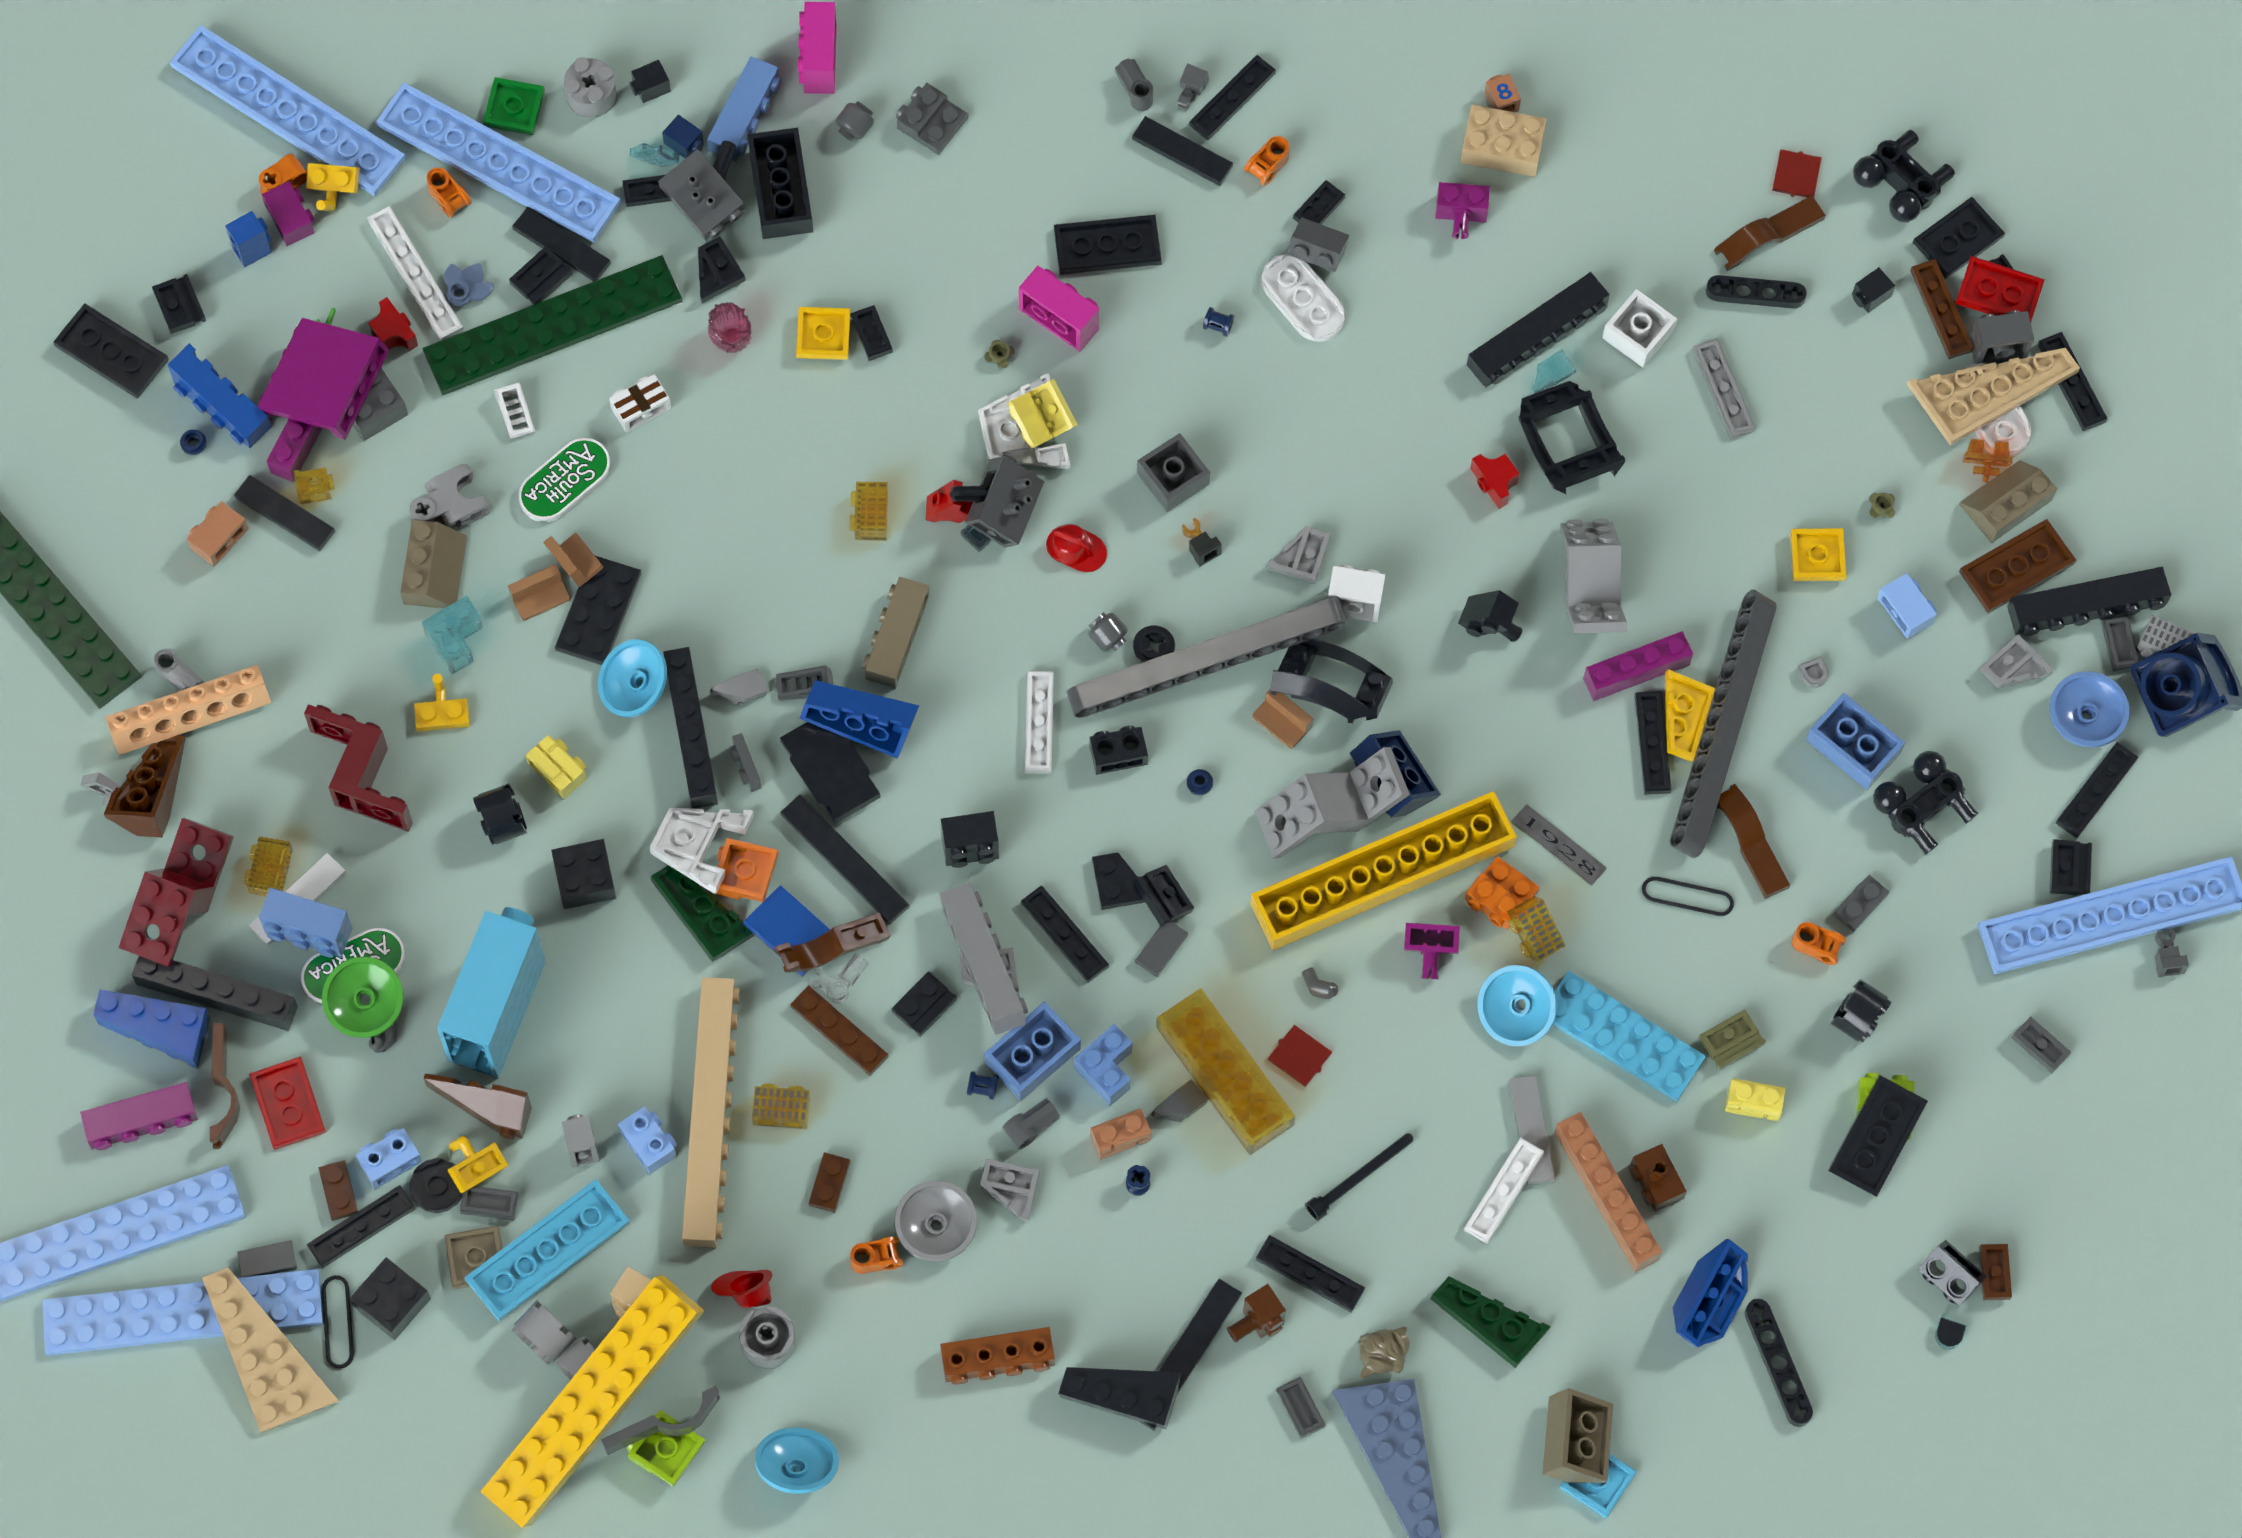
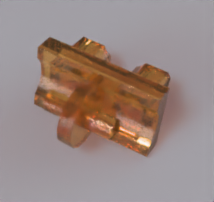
M1970 439L1967 452L1963 454L1962 462L1983 464V467H1973V474H1982V482L1988 483L1989 475L1999 476L2000 468H1990V465L2010 467L2012 465L2013 456H2009L2008 442L1995 441L1993 454H1983L1984 440Z

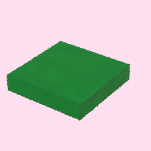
M494 77L483 125L489 128L534 135L545 93L544 86Z

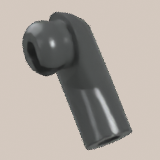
M1313 967L1302 971V976L1311 995L1330 999L1338 994V986L1333 982L1319 980Z
M397 1020L388 1030L370 1038L368 1043L370 1049L376 1053H381L396 1042Z

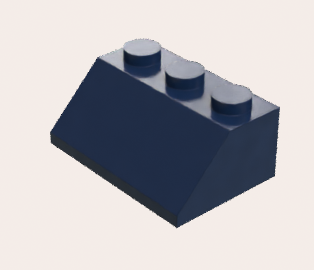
M1400 730L1371 734L1350 752L1357 767L1383 747H1391L1410 795L1386 811L1390 818L1405 816L1441 795ZM1380 778L1377 780L1379 790L1382 783Z

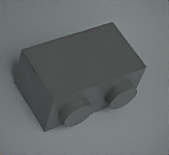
M1301 217L1291 237L1287 255L1336 272L1345 254L1349 235Z

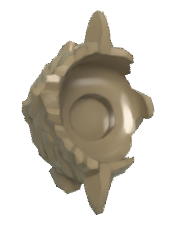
M1407 1327L1395 1330L1382 1329L1360 1336L1361 1340L1358 1342L1361 1350L1360 1358L1365 1365L1360 1375L1362 1379L1374 1373L1383 1374L1392 1371L1397 1374L1403 1370L1405 1356L1410 1346L1406 1335Z

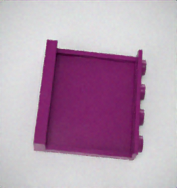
M301 318L298 326L294 329L287 348L283 351L276 370L271 375V380L265 392L260 397L257 407L269 419H272L273 415H278L331 430L337 438L346 440L390 350L380 338Z

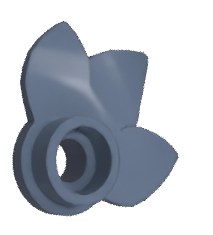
M480 263L468 266L462 271L454 264H450L444 273V281L448 287L446 296L452 305L464 306L470 301H481L492 293L494 284L483 281L484 274ZM458 292L464 293L462 297L455 296Z

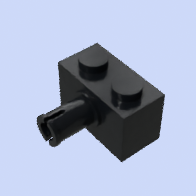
M1500 590L1468 597L1458 622L1459 625L1466 629L1468 634L1480 637L1499 632L1511 642H1516L1522 634V628L1512 623L1519 605L1517 601Z

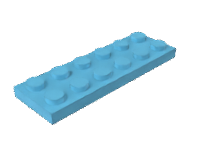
M1569 970L1554 991L1557 999V1013L1553 1023L1555 1027L1675 1102L1679 1100L1706 1058L1699 1051Z
M595 1179L465 1277V1281L497 1321L500 1322L626 1227L630 1220L597 1179Z

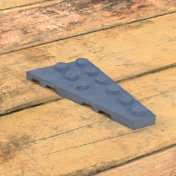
M1408 1379L1332 1390L1335 1400L1338 1401L1348 1424H1350L1371 1468L1383 1486L1384 1492L1392 1503L1409 1538H1441L1415 1380Z

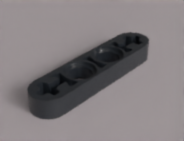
M1724 275L1711 277L1706 286V295L1713 301L1792 309L1801 307L1807 295L1806 288L1797 282ZM1715 284L1720 285V292H1715ZM1729 285H1733L1731 294H1728ZM1741 285L1747 286L1750 289V294L1747 296L1739 295L1736 288ZM1772 288L1776 292V296L1766 298L1763 296L1762 290ZM1781 290H1784L1783 299H1779ZM1792 291L1797 292V300L1792 299Z

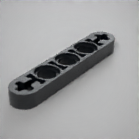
M1753 1299L1745 1309L1746 1321L1788 1421L1797 1427L1805 1426L1813 1415L1811 1403L1769 1304L1763 1299ZM1754 1306H1757L1759 1310H1764L1761 1315L1763 1323L1769 1321L1770 1324H1764L1758 1329L1756 1328V1326H1759L1760 1320L1757 1315L1751 1314ZM1766 1330L1773 1332L1776 1337L1775 1342L1765 1344L1761 1340V1333ZM1782 1356L1786 1360V1367L1780 1370L1774 1368L1771 1364L1772 1357ZM1785 1381L1795 1383L1797 1387L1796 1393L1793 1395L1784 1393L1781 1387L1782 1383ZM1799 1396L1801 1399L1797 1402L1798 1407L1801 1411L1805 1410L1807 1412L1802 1420L1799 1416L1794 1417L1793 1415L1796 1411L1794 1402L1790 1405L1788 1404L1789 1401H1794Z

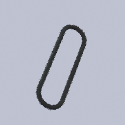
M1661 877L1647 878L1642 885L1643 895L1652 902L1716 916H1725L1734 907L1732 896L1721 890ZM1650 881H1661L1726 896L1730 901V906L1724 912H1717L1657 899L1647 894L1646 886Z
M334 1275L327 1278L322 1285L327 1362L334 1368L342 1369L351 1364L354 1356L350 1291L346 1279ZM335 1279L344 1283L350 1355L348 1361L341 1365L335 1364L331 1360L326 1286L331 1280Z

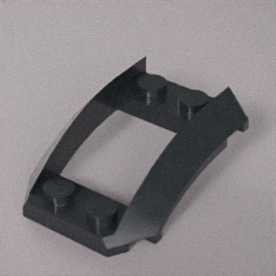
M1567 381L1522 398L1520 416H1518L1519 422L1537 462L1553 489L1566 494L1567 487L1611 471L1615 477L1624 465L1625 458L1617 450V445L1598 412L1590 390L1584 391L1579 389L1578 384ZM1578 406L1596 448L1554 463L1534 422Z
M1311 639L1288 647L1278 671L1273 670L1270 692L1271 695H1276L1277 692L1291 694V698L1324 706L1348 719V723L1353 724L1355 719L1366 717V721L1378 718L1393 684V679L1371 662L1343 647ZM1316 655L1344 662L1366 674L1355 698L1331 684L1307 676Z

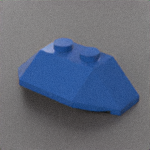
M1725 1239L1697 1261L1673 1306L1676 1332L1694 1347H1700L1724 1337L1748 1292V1270L1746 1264L1748 1262V1253L1730 1239Z

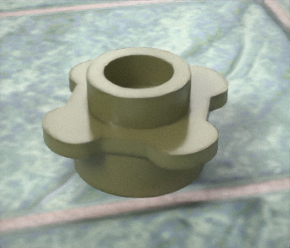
M994 340L991 343L989 352L985 353L984 358L987 362H993L1003 369L1008 366V360L1014 356L1015 350L1003 341Z
M1873 493L1870 495L1871 509L1869 514L1872 517L1886 516L1887 518H1892L1895 515V510L1893 509L1895 497L1892 494Z

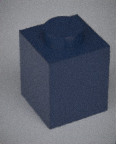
M679 114L662 132L664 144L685 159L697 149L701 151L704 145L702 130Z

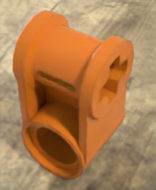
M1282 136L1270 138L1249 159L1244 167V171L1256 176L1261 180L1260 183L1263 186L1268 185L1289 160L1288 141ZM1275 149H1280L1283 151V153L1274 154L1272 151Z
M294 154L284 156L277 163L263 170L259 175L261 194L289 181L294 189L301 186L307 180V170Z
M437 167L428 172L426 176L428 191L449 218L454 217V213L463 206L472 204L465 190L455 182L445 169ZM437 180L445 182L440 186L433 185Z
M1811 922L1801 923L1791 939L1795 950L1828 965H1836L1838 963L1837 955L1841 945H1844L1846 942V938L1843 935ZM1799 934H1808L1811 937V941H1803Z
M886 1237L876 1241L856 1244L850 1252L851 1269L858 1274H865L902 1267L904 1263L899 1257L898 1237ZM858 1254H866L869 1257V1261L859 1263L855 1260V1257Z

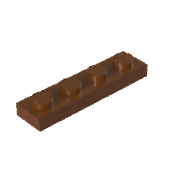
M1936 259L1912 266L1911 274L1948 359L1973 352L1974 346Z
M809 985L790 1004V1007L869 1076L889 1057L886 1051Z

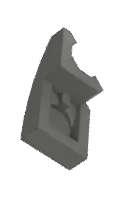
M1190 1080L1152 1111L1151 1116L1153 1118L1165 1116L1174 1118L1176 1122H1181L1184 1117H1189L1206 1105L1209 1098Z

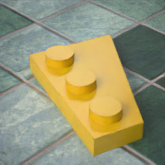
M1669 669L1665 672L1667 753L1692 762L1695 758L1715 688Z

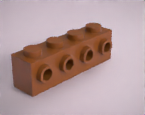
M1050 1327L940 1344L945 1381L952 1382L953 1385L964 1384L968 1382V1379L979 1377V1380H990L995 1378V1375L1006 1373L1007 1376H1016L1022 1374L1023 1370L1034 1369V1372L1049 1370L1050 1366L1055 1365Z

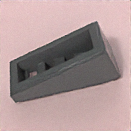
M825 665L776 674L778 699L781 701L807 698L811 690L808 678H812V685L815 680L819 681V677H822V682L833 684L831 669ZM797 679H801V690H798ZM786 680H791L790 692H787Z

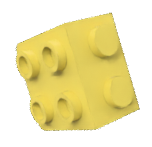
M1054 379L1008 402L1010 414L1018 423L1024 441L1031 448H1035L1078 425Z

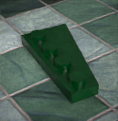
M668 865L651 875V882L712 962L755 936L743 924V921L739 919V915L733 910L729 911L718 902L719 899L712 893L708 894L698 883Z
M1450 1276L1447 1277L1430 1298L1514 1368H1517L1551 1327L1543 1322L1540 1324L1530 1319L1529 1315L1521 1311L1516 1312L1503 1306L1504 1303L1496 1299L1491 1300L1481 1295L1480 1291Z

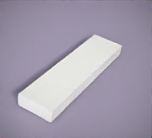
M1027 671L1025 773L1052 774L1054 671Z
M326 853L285 892L312 901H318L347 873L339 863ZM258 916L249 925V928L269 946L274 940L267 937Z
M1520 1137L1466 1224L1465 1232L1489 1244L1544 1155L1542 1149Z

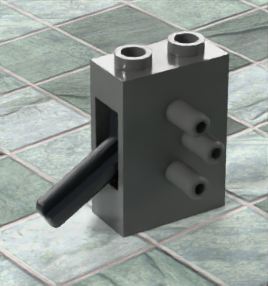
M723 141L721 143L713 166L697 149L658 181L660 188L705 241L710 237L712 239L716 238L723 232L724 225L729 221L732 223L737 221L744 214V202L724 180L736 150V145L730 141Z
M1003 455L990 459L980 486H954L951 488L949 495L954 502H973L965 523L1006 548L1019 545L1045 481L1037 477L1036 472L1023 468L1017 464L1016 459Z

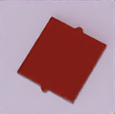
M1780 149L1772 191L1790 194L1791 197H1795V195L1806 198L1811 195L1814 197L1822 157L1803 154L1802 151L1797 153Z
M1294 1025L1283 1039H1279V1045L1268 1057V1061L1306 1087L1316 1073H1321V1067L1330 1057L1332 1051Z

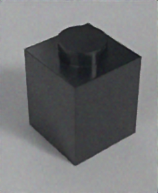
M660 60L631 71L632 81L629 82L631 90L635 96H640L643 103L671 92L669 78Z
M1878 267L1855 283L1852 292L1853 299L1859 307H1863L1869 313L1892 297L1896 285Z

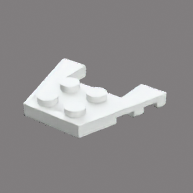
M1049 373L1042 375L1039 380L1031 384L1028 383L1020 387V390L1009 396L1005 395L978 410L989 461L990 459L1007 455L1016 459L1017 464L1070 469L1066 444L1031 448L1024 441L1022 431L1016 420L1012 418L1008 406L1009 401L1050 381Z
M669 808L650 846V854L716 894L725 877V869L704 864L702 861L718 828L745 835L754 818L753 811L743 810V813H730V809H720L719 813L704 812V809Z

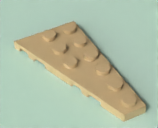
M2061 348L2037 353L2035 356L2023 359L2018 357L2009 359L2008 362L1998 364L1994 362L1957 370L1955 373L1931 375L1930 378L1921 380L1912 379L1908 380L1907 386L1949 445H1952L2078 373L2080 367L2067 349Z
M229 1268L202 1277L261 1433L340 1402Z

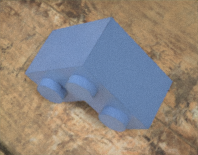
M1115 1024L1074 1058V1069L1109 1106L1130 1090L1131 1079L1117 1065L1132 1053L1133 1043Z

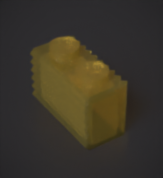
M260 836L258 837L257 845L252 844L250 850V860H253L251 869H246L244 875V885H247L249 894L267 897L270 888L283 891L293 852L289 841Z

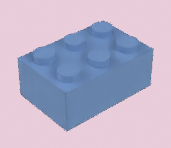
M1845 693L1813 725L1806 739L1808 743L1866 790L1875 783L1901 754L1905 745L1902 739Z
M273 888L269 889L259 914L264 932L271 940L277 942L287 940L293 942L292 944L297 948L307 950L308 947L316 949L319 954L329 958H333L334 955L342 958L353 929L347 911Z
M1045 1001L1025 1018L1026 1025L1010 1030L984 1053V1063L998 1076L1001 1082L1019 1101H1022L1081 1050V1039Z

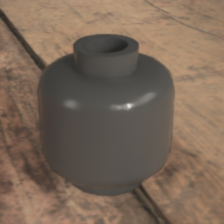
M859 101L855 104L848 103L836 118L837 124L841 127L838 132L848 140H851L852 137L862 139L874 123L873 112Z
M1103 612L1089 625L1091 628L1089 637L1102 651H1108L1110 648L1116 651L1127 641L1124 638L1127 633V627L1114 613L1106 615Z

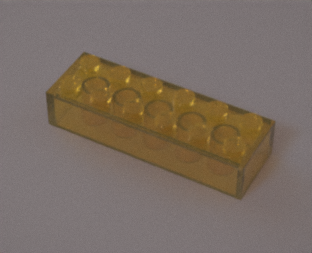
M1201 988L1156 1018V1028L1204 1094L1209 1098L1249 1155L1294 1126L1295 1115Z

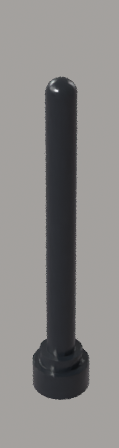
M1410 1133L1403 1135L1325 1196L1313 1197L1306 1202L1305 1207L1309 1214L1316 1221L1327 1215V1210L1330 1209L1329 1205L1410 1145L1414 1140L1413 1135Z

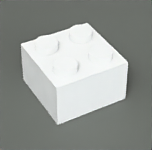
M1636 289L1605 325L1602 338L1644 368L1674 333L1677 318Z
M1349 565L1333 566L1328 599L1335 597L1340 599L1346 618L1377 623L1385 574H1380L1379 571L1373 569L1365 571L1356 570Z

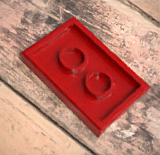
M1971 256L1955 304L1986 314H1993L1994 316L2005 315V313L2014 310L2019 312L2028 311L2031 323L2045 279Z
M301 1056L249 1074L274 1150L326 1133Z

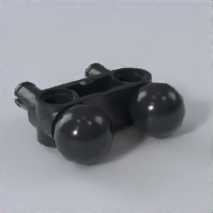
M1908 130L1896 141L1885 140L1881 142L1870 156L1860 158L1853 168L1854 179L1862 187L1873 188L1878 186L1884 179L1897 191L1890 199L1889 209L1893 218L1900 222H1910L1916 219L1921 209L1928 208L1932 204L1933 199L1941 193V186L1955 175V171L1949 164H1944L1935 173L1930 175L1906 152L1919 141L1917 134L1913 130Z
M1925 751L1915 758L1913 770L1916 778L1927 785L1908 800L1906 799L1904 788L1897 782H1884L1878 785L1873 794V802L1876 809L1883 814L1889 815L1888 817L1891 820L1893 829L1904 837H1912L1925 854H1928L1938 846V843L1925 829V822L1947 805L1948 807L1952 806L1966 824L1979 814L1964 797L1966 789L1963 787L1960 776L1949 769L1947 770L1944 757L1934 751ZM1941 784H1949L1952 792H1945ZM1901 814H1908L1912 818V823L1904 822Z

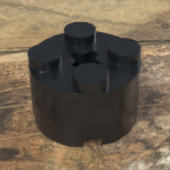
M509 783L473 797L478 812H481L484 819L480 821L485 835H488L492 845L527 834V826L521 807L515 798L512 799L515 793Z
M1859 979L1853 986L1855 988L1854 992L1848 993L1830 1024L1857 1042H1864L1876 1029L1878 1023L1875 1020L1877 1021L1881 1014H1885L1892 1002L1887 999L1886 995L1862 979Z

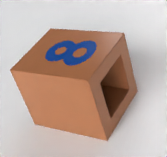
M1510 74L1504 76L1496 75L1486 81L1484 94L1491 108L1509 112L1519 111L1521 98Z

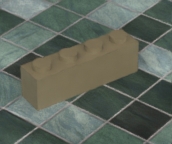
M903 577L898 578L896 585H891L888 593V599H890L889 606L882 609L879 622L882 623L879 631L875 630L871 640V646L874 647L871 655L866 654L862 669H865L867 680L893 688L897 687L930 596L929 585Z

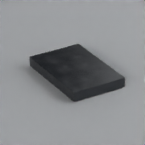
M1970 197L1915 237L1913 244L1929 261L1936 259L1943 277L1947 279L1968 264L1971 256H1979L2002 239L2005 232L1975 199Z

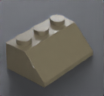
M2019 460L1962 500L1959 505L1990 542L1993 543L2051 502L2057 488L2041 469Z
M412 520L400 591L403 604L456 610L467 535L438 522Z
M1570 1388L1549 1396L1543 1475L1563 1482H1607L1613 1413L1612 1403Z

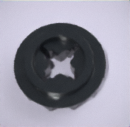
M1151 625L1142 628L1136 634L1133 641V649L1136 658L1145 662L1174 652L1175 640L1172 634L1164 627ZM1149 640L1154 644L1161 643L1158 648L1159 654L1154 649L1147 650L1150 645Z

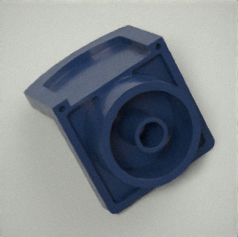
M2195 633L2130 667L2132 677L2157 734L2161 737H2168L2222 709L2234 711L2242 709V688L2225 650L2215 635Z

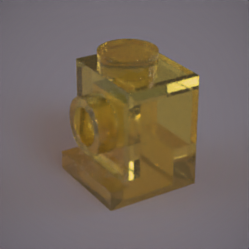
M326 467L301 472L294 470L300 504L332 499L330 490L335 489L332 474H327Z

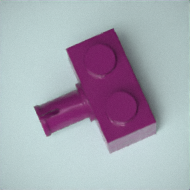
M1439 182L1435 219L1454 220L1452 237L1459 239L1461 229V239H1467L1469 237V221L1486 223L1490 186Z
M1406 923L1404 950L1421 952L1423 954L1422 979H1429V968H1432L1431 979H1439V956L1442 953L1459 954L1460 926Z

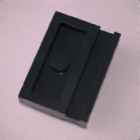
M545 246L509 278V283L527 300L529 299L533 305H536L548 297L573 272L555 253Z
M187 274L182 278H174L152 286L153 293L170 334L195 326V323L206 322L205 315Z
M2053 839L2051 845L2050 893L2085 895L2090 893L2092 843L2088 842L2086 844L2079 841Z
M1167 864L1145 873L1142 877L1138 876L1133 881L1134 886L1160 926L1168 921L1171 922L1188 915L1194 909V906Z
M928 971L891 1010L894 1015L921 1037L957 1000V996L951 993L943 983Z

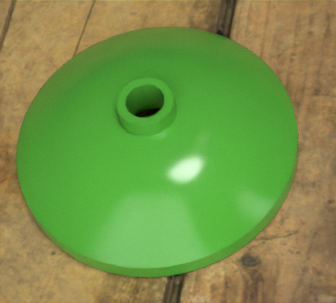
M355 957L339 964L329 974L322 992L323 1009L330 1023L340 1032L355 1038H370L388 1030L398 1019L404 1002L403 986L396 972L383 961L372 957ZM364 995L370 996L368 1004H362L361 998Z

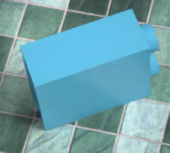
M504 907L502 914L498 915L485 910L437 1027L449 1062L495 1078L500 1076L546 962L537 928L532 926L534 918L526 912L512 907Z

